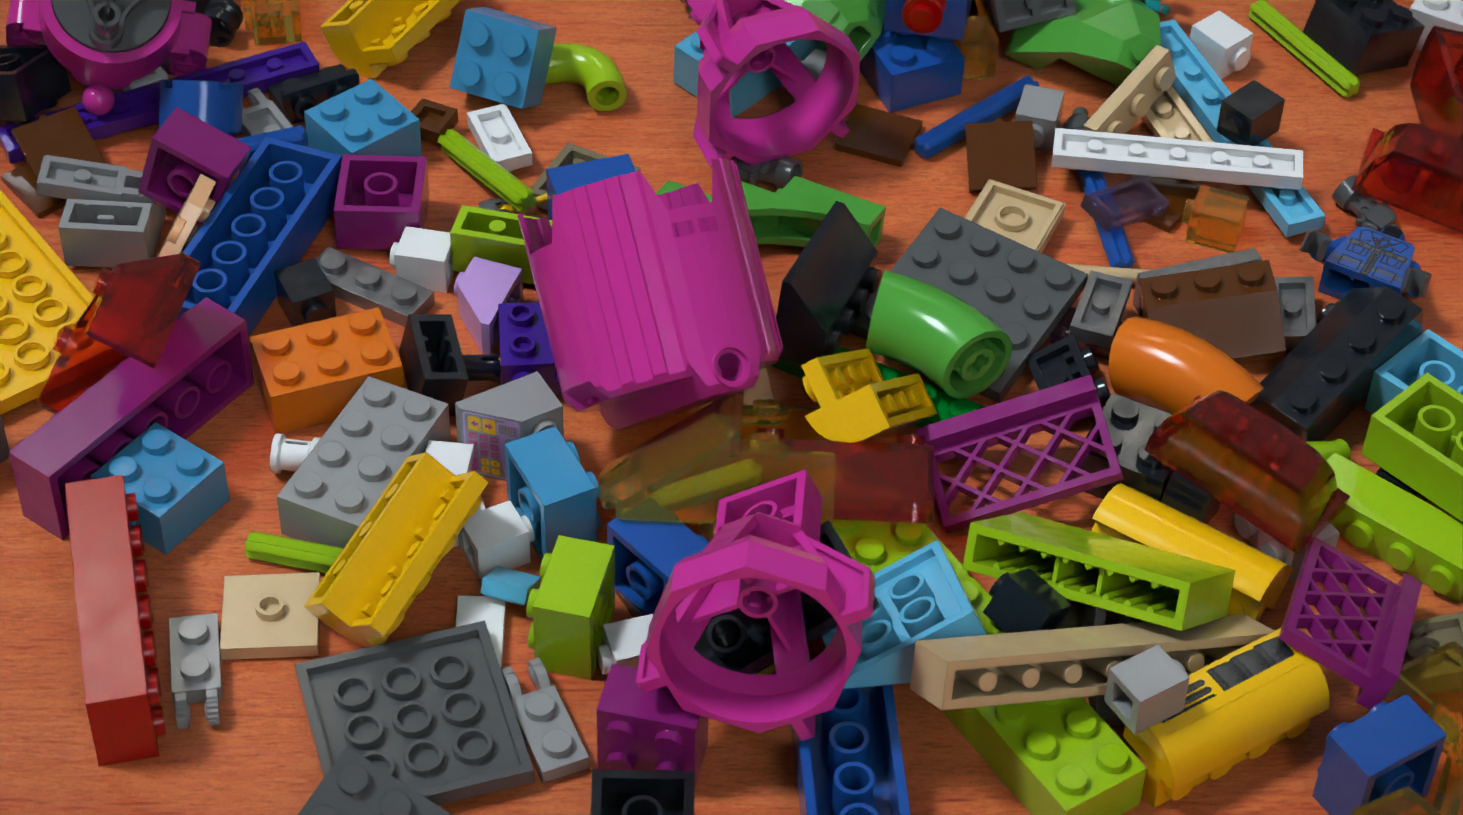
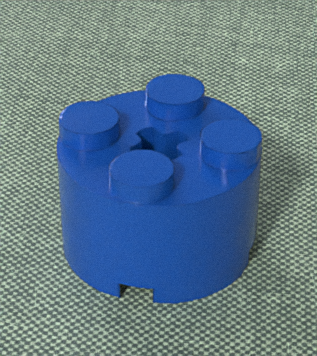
M160 80L159 128L175 108L178 107L236 138L237 133H242L243 83L231 82L230 85V83H219L216 81Z

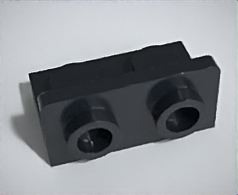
M343 64L326 67L319 71L269 85V99L275 103L290 124L293 125L305 121L304 111L359 85V74L354 68L346 70Z
M1073 334L1031 354L1027 359L1039 390L1091 374L1102 409L1111 396L1103 377L1095 379L1093 373L1099 371L1100 367L1090 347L1081 349Z

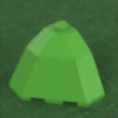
M1074 0L1076 14L1012 29L1005 54L1037 70L1061 58L1119 87L1156 45L1161 46L1159 14L1142 0Z

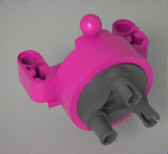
M10 0L6 22V44L44 45L45 42L52 55L60 64L71 71L75 80L89 85L83 93L82 103L89 113L100 116L111 111L115 104V96L111 89L127 88L133 80L142 78L155 71L169 56V70L174 75L181 76L206 69L212 20L206 15L195 12L196 2L184 0Z

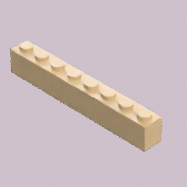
M1233 614L1183 631L1151 622H1136L915 641L910 689L940 710L1105 695L1109 668L1158 644L1172 659L1179 661L1185 668L1187 675H1190L1275 630L1245 614Z

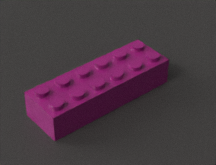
M207 297L204 298L192 309L184 312L178 320L164 331L151 338L146 345L127 360L119 363L113 371L99 382L87 388L81 396L62 411L54 414L48 422L30 436L21 440L16 447L9 451L23 516L63 541L70 535L65 483L91 480L92 474L155 422L186 440L254 384L246 320Z

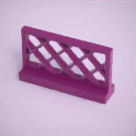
M1091 374L916 429L924 451L946 534L970 527V522L1009 515L1124 479ZM1092 415L1095 416L1096 425L1087 438L1069 431L1074 421ZM1041 431L1053 434L1043 452L1025 445L1031 434ZM1100 436H1101L1103 445L1096 443L1097 440H1098V438H1099ZM1063 439L1081 447L1071 464L1052 457ZM1001 444L1010 448L999 466L981 458L989 447ZM1091 451L1106 457L1110 468L1095 473H1089L1080 469ZM1019 453L1037 460L1026 478L1008 470ZM953 458H959L966 462L955 479L940 473L937 463ZM1046 465L1065 472L1058 484L1045 487L1036 483ZM975 466L993 474L982 491L964 484ZM1003 478L1020 486L1013 498L1002 501L992 496ZM943 485L949 487V489L947 490L946 493H945V490H944ZM958 492L976 499L969 511L951 516L949 506Z
M1314 536L1307 546L1278 639L1358 685L1360 688L1356 702L1371 710L1375 705L1381 703L1400 677L1422 582L1405 573L1398 584H1395ZM1324 562L1331 565L1334 569H1329ZM1316 582H1321L1327 592L1322 591ZM1340 583H1345L1351 592H1346ZM1366 586L1377 593H1370ZM1308 605H1314L1320 615H1315ZM1333 606H1338L1345 616H1340ZM1358 607H1363L1369 616H1364ZM1298 629H1307L1312 637L1308 636L1307 634L1303 633ZM1326 629L1332 630L1339 640L1332 639ZM1351 630H1356L1363 640H1358ZM1344 654H1350L1355 663L1347 659Z

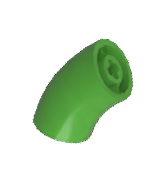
M888 270L884 271L866 342V348H869L871 353L890 358L914 369L939 386L948 396L957 399L972 397L984 391L998 379L1007 367L1012 355V341L1004 330L972 305L938 287Z

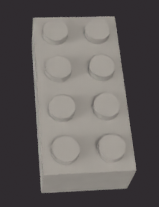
M368 376L276 496L281 534L294 539L344 548L408 456L424 453L428 440L451 442L448 403Z

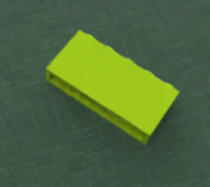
M1022 512L970 522L962 569L996 579L1007 572L1012 574L1030 568L1067 599L1179 631L1227 617L1236 571Z

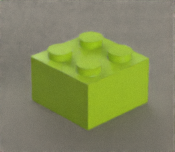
M558 535L552 554L545 553L543 556L539 575L540 581H542L539 589L532 588L529 594L526 615L533 618V622L528 636V648L534 649L535 658L541 659L547 672L591 680L598 661L596 648L599 645H603V624L611 623L615 611V545Z

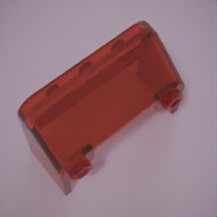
M185 253L118 263L112 271L103 268L91 292L95 294L73 328L71 329L64 325L52 349L59 352V355L36 405L54 414L62 411L81 396L87 388L95 385L113 371L119 363L127 360L129 357L154 368L162 354L201 262Z
M757 428L756 435H747L746 458L752 457L756 463L762 464L764 470L760 472L761 482L744 488V491L807 469L823 497L821 519L933 523L934 445L925 443V435L897 434V443H848L842 441L784 438L785 429Z

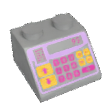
M538 371L455 402L458 443L474 444V459L471 471H476L481 476L506 481V443L554 426L557 427L564 438L563 405Z

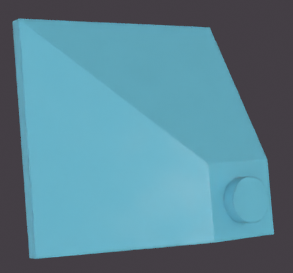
M938 540L874 573V595L879 604L874 606L873 615L870 618L861 621L863 624L861 653L848 677L844 689L910 683L915 641L988 635ZM837 628L822 636L826 647L831 642Z

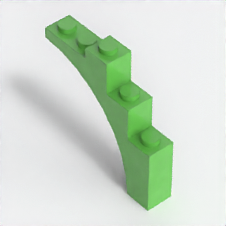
M794 176L783 189L779 188L775 193L741 181L757 244L805 247L836 201L842 202L847 206L875 248L881 242L886 211L885 206L798 176ZM668 181L656 192V195L669 193L686 186ZM704 193L709 202H712V195Z

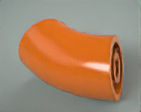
M1136 316L1128 318L1118 328L1112 341L1109 354V377L1115 394L1197 423L1194 438L1200 444L1225 427L1265 390L1247 370L1226 353L1202 338L1160 321Z

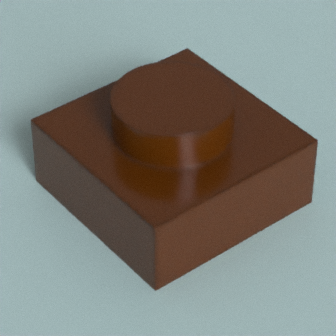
M424 98L411 111L420 120L421 140L440 145L438 143L439 136L445 135L448 129H453L458 123V109Z

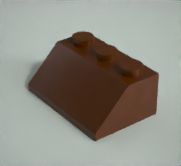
M1269 260L1139 279L1142 318L1160 321L1202 338L1226 353L1238 364L1286 357L1278 291Z

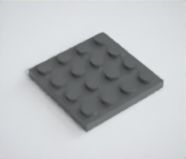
M941 207L890 270L891 272L931 284L960 298L989 317L1008 334L1012 341V355L1007 367L995 382L984 391L978 393L997 403L1003 400L1028 366L1027 359L1029 356L1039 351L1084 290L1088 279L1087 273ZM879 286L866 301L862 314L855 315L851 333L867 340Z
M485 620L295 664L296 677L323 778L347 746L437 805L534 782L532 763Z

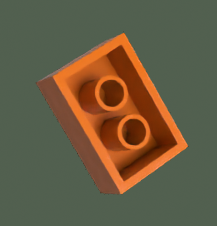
M379 307L249 337L254 375L275 434L335 421L368 376L404 388L403 366Z

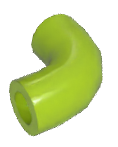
M578 43L553 44L545 85L556 83L581 85L586 90L589 104L599 111H612L623 105L627 98L625 82L619 68L610 57L596 48Z

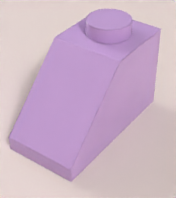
M473 257L466 271H461L455 280L454 296L458 297L459 316L482 354H492L500 341L498 304L522 303L523 301L522 269Z

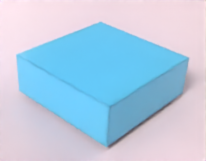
M497 566L483 577L480 593L495 599L525 605L528 602L532 588L539 589L542 581H540L539 576Z

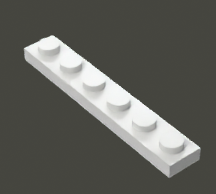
M1055 128L1052 167L1301 190L1303 181V150Z

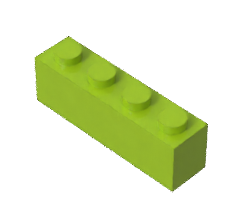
M462 205L450 232L453 271L465 272L473 257H478L521 268L523 283L535 285L518 219L519 214ZM523 215L524 218L539 219L538 217ZM549 219L550 226L552 228V220Z
M1334 452L1306 482L1303 494L1340 533L1339 537L1388 563L1393 568L1409 574L1434 591L1460 603L1463 599V522Z

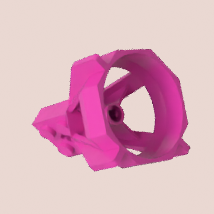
M684 0L692 8L690 16L699 25L696 32L700 37V49L703 50V57L699 60L697 116L693 137L711 167V158H726L730 160L735 156L749 165H754L811 151L830 131L841 138L850 131L843 118L857 104L860 54L848 35L807 9L790 4L784 0ZM806 39L826 42V60L817 80L786 42ZM770 68L796 100L793 104L771 115L752 119H739L731 117L729 90L748 71L759 73Z
M807 469L719 500L714 538L702 552L683 558L674 566L649 624L647 640L641 645L636 683L642 692L645 693L667 686L684 711L756 733H762L791 723L801 741L815 737L816 715L833 710L861 653L863 628L861 621L873 615L875 576L869 567L820 543L823 497ZM802 591L822 604L838 623L829 645L811 661L809 659L800 594ZM740 608L744 614L750 617H766L768 619L776 674H747L723 668L704 658L694 649V646L712 617Z

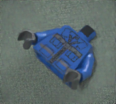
M1360 226L1348 237L1342 236L1334 240L1319 231L1312 229L1307 231L1299 251L1309 253L1314 260L1324 265L1318 289L1319 292L1341 300L1353 288L1387 286L1401 296L1405 292L1412 299L1426 298L1432 275L1421 270L1420 264L1412 260L1415 247L1411 243L1404 241L1405 236L1399 228L1385 226L1379 232L1365 226Z

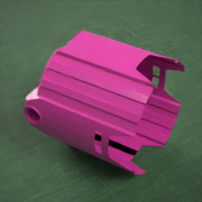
M726 158L710 159L712 164V202H709L698 183L669 193L656 195L639 170L553 195L552 228L549 218L532 219L524 218L523 214L518 215L563 399L576 412L600 411L606 423L615 430L652 423L752 388L759 376V370L778 362L783 344L738 167L733 160H727Z

